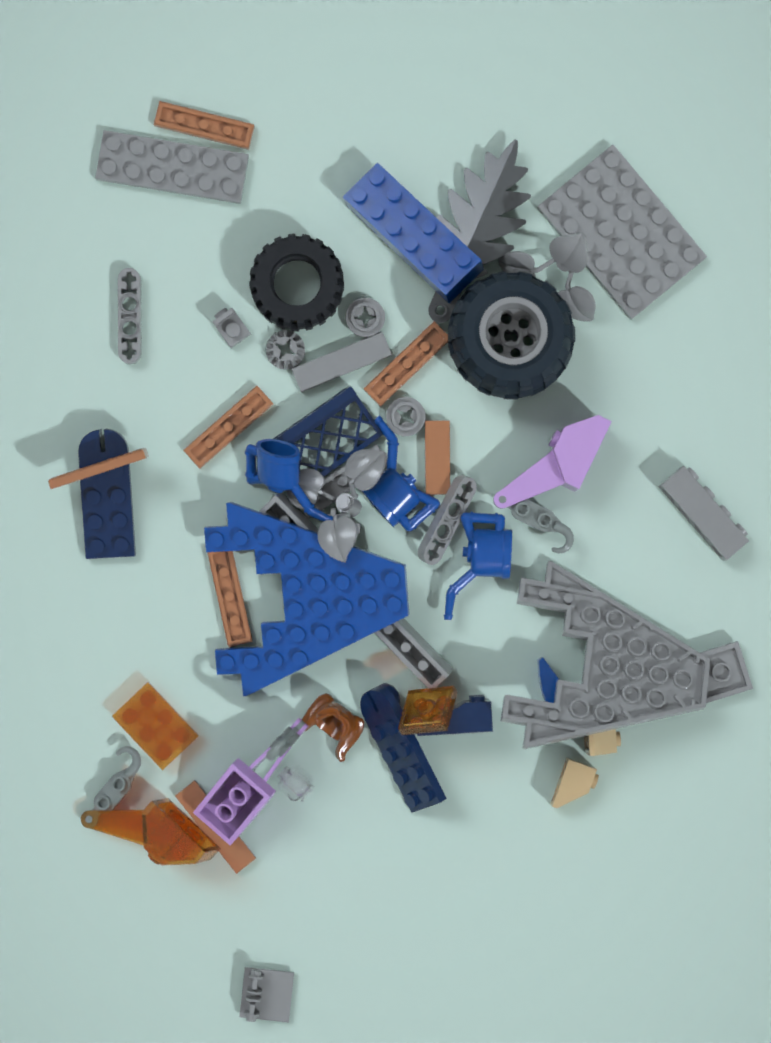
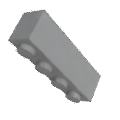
M685 466L680 467L658 487L722 561L728 560L749 542L745 537L748 533L739 523L735 525L729 518L731 513L725 506H718L713 500L715 498L713 492L707 486L702 487L698 483L699 477L690 467L688 469Z

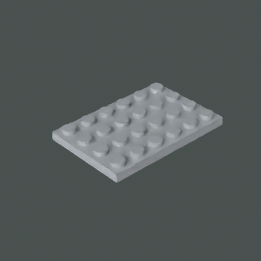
M611 145L537 207L560 236L579 232L584 233L588 250L586 267L630 320L707 258L705 253L614 145Z

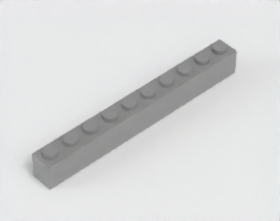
M283 492L276 494L259 511L318 533V528L289 501ZM404 618L375 632L431 692L452 672L453 669Z

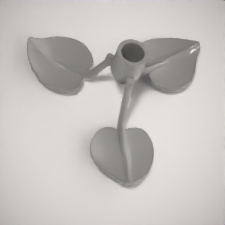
M583 232L554 238L549 247L552 259L539 267H534L535 261L530 255L520 251L507 252L504 256L498 258L501 269L506 273H518L521 271L533 274L534 277H536L535 273L557 262V267L561 271H569L565 284L566 290H561L558 294L563 300H566L572 312V318L579 321L594 320L596 304L592 294L583 287L574 286L571 288L570 286L573 274L584 270L588 261L587 244Z
M363 449L354 452L348 458L345 465V473L351 478L349 482L351 495L343 493L338 498L321 490L325 479L320 472L310 468L299 470V485L312 504L315 505L319 495H322L334 501L336 508L342 512L334 515L333 520L322 522L318 529V542L329 556L338 561L346 562L358 535L357 525L350 519V517L357 516L362 509L361 502L357 499L358 494L355 491L354 484L360 491H366L378 482L387 459V453L384 451ZM286 490L289 501L295 507L303 509L292 491Z

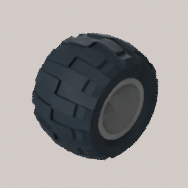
M505 271L494 273L489 277L476 281L467 288L466 292L457 301L451 313L448 326L450 356L457 367V371L464 380L488 396L491 395L503 399L533 396L544 391L554 383L566 369L572 357L575 343V326L571 316L572 312L566 300H563L557 293V289L547 281L544 282L534 277L533 274L521 271L518 273H506ZM503 315H508L511 318L509 324L502 323L501 317ZM522 319L528 322V327L525 329L520 328L518 322ZM492 327L496 328L498 330V335L492 337L489 334L488 329ZM506 332L508 334L513 332L517 337V341L513 342L510 340L507 342L504 339V334ZM523 338H532L533 344L526 346L523 343ZM493 346H502L503 352L498 353L493 349ZM511 350H518L520 357H512L510 355Z

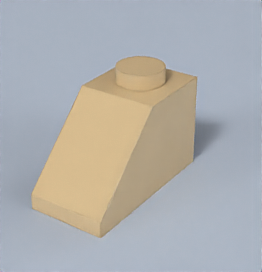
M616 729L584 736L585 753L589 756L617 753V746H621L620 731L616 732Z
M566 758L550 805L554 808H559L588 794L590 788L594 789L599 778V775L596 774L597 769Z

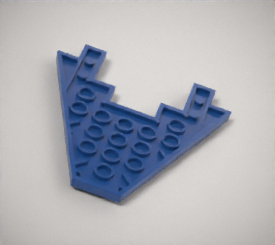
M234 502L226 503L228 525L204 528L206 552L255 550L257 574L281 573L285 621L261 623L263 646L220 648L215 650L217 675L241 674L243 696H248L410 614L406 565L356 546L352 547L346 562L338 561L322 549L318 542L317 532Z

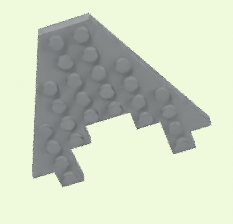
M552 561L547 563L544 582L521 578L517 604L565 613L562 636L586 640L581 684L558 680L556 682L554 703L505 694L501 721L525 726L523 749L695 712L706 707L710 668L709 658Z

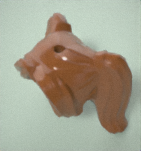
M327 693L320 695L301 719L308 725L305 731L313 725H317L330 737L339 741L335 755L340 762L345 761L346 753L358 740L364 728L363 718L353 715L341 704L335 702V699Z

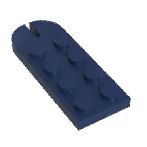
M106 428L104 429L105 452H101L100 435H102V429L88 433L79 444V469L129 453L127 441L117 431ZM130 464L81 479L86 559L136 556Z
M383 683L364 693L360 700L362 715L411 813L446 800L447 798L400 706V695L396 688L388 683Z

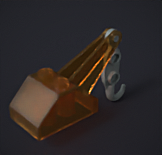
M125 746L116 751V755L125 752L129 753L132 756V763L128 768L114 774L94 798V808L82 814V825L86 828L143 845L144 849L149 853L148 857L150 860L158 865L197 864L211 860L221 848L169 798L153 800L144 810H114L131 790L135 774L141 766V757L136 749Z

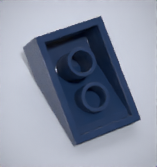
M469 695V700H463L417 727V736L493 732L491 701L485 699L484 695Z

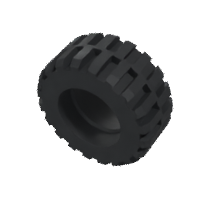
M294 233L288 234L286 238H281V236L275 238V242L270 245L267 243L262 248L261 254L256 255L254 266L250 270L249 285L257 309L264 315L266 320L284 330L287 328L291 329V331L299 332L300 329L311 330L318 324L321 326L328 317L334 315L337 306L342 301L344 277L339 259L336 258L334 251L329 246L327 247L323 244V241L318 238L312 239L310 235L302 234V236H296ZM291 261H305L311 264L320 276V289L313 300L303 305L295 306L285 303L278 297L274 289V278L277 271L284 264Z

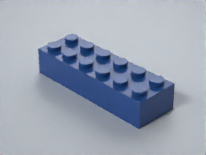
M378 162L343 196L347 207L448 303L484 270L482 260Z

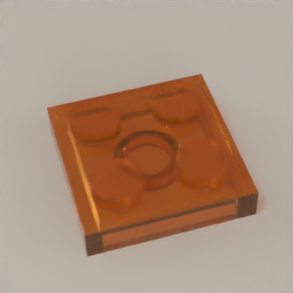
M455 686L409 690L398 727L401 735L448 731L458 693Z

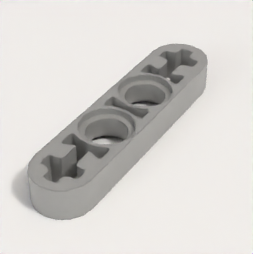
M125 268L118 275V355L124 363L131 365L137 363L142 354L141 276L133 268ZM130 273L133 278H136V281L131 283L132 291L137 290V294L130 292L123 294V290L128 291V284L123 281V278H127ZM129 297L134 298L137 303L135 309L131 311L123 308L124 300ZM127 322L136 324L137 329L133 335H126L123 332V326ZM123 339H137V343L132 342V349L136 351V355H132V359H128L126 355H123L124 351H128V343H123Z
M459 475L453 480L418 548V557L421 561L434 565L441 560L461 521V514L466 512L476 492V482L472 478ZM463 484L467 486L465 490L461 488ZM456 495L461 497V500L456 499ZM452 503H456V512L453 515H449V506ZM441 525H445L446 531L444 535L438 537V528ZM429 549L433 551L431 556L427 554Z

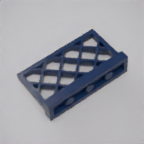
M349 385L273 439L286 441L296 447H300L299 470L300 465L314 467V470L320 468L324 469L320 473L325 476L348 460L354 452L364 449L384 434L378 425L375 424L374 419L356 395L354 389ZM355 401L360 408L359 418L344 417L346 407ZM342 410V415H341V416L335 415V414H337L339 411ZM362 414L365 415L368 421L362 420ZM329 418L341 419L338 433L324 431L326 421ZM344 420L358 422L355 436L341 434ZM361 423L371 424L376 431L369 438L358 437ZM322 424L321 430L315 429ZM309 432L321 433L318 447L304 445L305 437ZM324 434L338 436L335 450L321 448ZM341 437L355 439L353 449L348 453L338 451ZM302 438L301 444L295 443ZM358 440L364 441L357 446ZM303 448L317 450L315 464L301 462ZM321 451L334 453L333 463L328 467L318 465ZM338 454L344 455L337 460Z

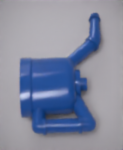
M378 416L374 422L388 440L387 468L382 473L378 482L371 489L362 491V493L392 527L400 523L406 531L410 532L417 529L421 522L436 512L435 510L440 506V501L418 490L414 485L416 479L411 474L406 476L403 472L399 474L396 471L398 438L382 420L383 418ZM419 501L426 504L415 516L408 519L406 515L419 504Z
M263 439L258 441L256 446L252 444L247 445L245 450V476L247 483L251 485L264 484L275 493L291 490L303 507L304 513L306 512L309 516L323 522L333 520L332 515L329 516L315 508V505L311 503L300 487V451L295 445L277 439Z
M472 511L471 513L464 512L461 514L460 519L468 539V547H463L462 557H467V563H471V568L454 584L449 585L446 593L444 620H452L456 595L476 576L510 579L512 530L505 529L504 515L498 513H473ZM473 523L495 524V530H475Z

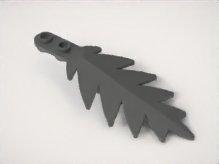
M513 140L507 146L499 159L490 152H486L484 161L485 182L470 169H464L466 190L472 206L452 189L448 190L449 203L459 230L443 216L437 215V219L482 260L483 265L504 256L507 252L514 249L513 245L486 241L507 235L526 224L524 219L498 217V215L517 208L531 198L529 193L506 191L528 172L527 167L515 166L518 152L517 140ZM483 270L476 278L486 275L487 271ZM435 291L428 309L431 319L438 323L448 321L462 291L450 303ZM440 305L445 309L443 315H438L436 312L437 307Z

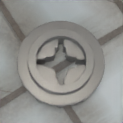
M371 298L355 300L346 312L348 328L357 336L367 338L376 335L382 329L385 322V313L382 306ZM364 308H366L369 316L376 317L368 320L367 328H365L362 320L354 319L363 315Z
M288 330L275 332L268 339L266 355L270 363L275 367L291 369L303 360L305 345L302 338L295 332ZM290 340L289 348L295 355L286 353L280 359L281 350L276 344L285 346Z
M398 398L388 407L386 413L387 424L394 433L400 436H412L419 432L425 423L424 408L413 398ZM412 408L410 418L414 424L405 421L399 425L401 416L397 410L406 413Z

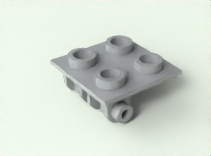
M245 967L239 1017L246 1018V1021L256 1022V1019L289 1023L294 972Z

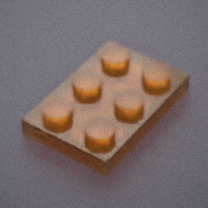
M147 682L112 715L116 722L161 770H164L199 737L198 733L150 682Z

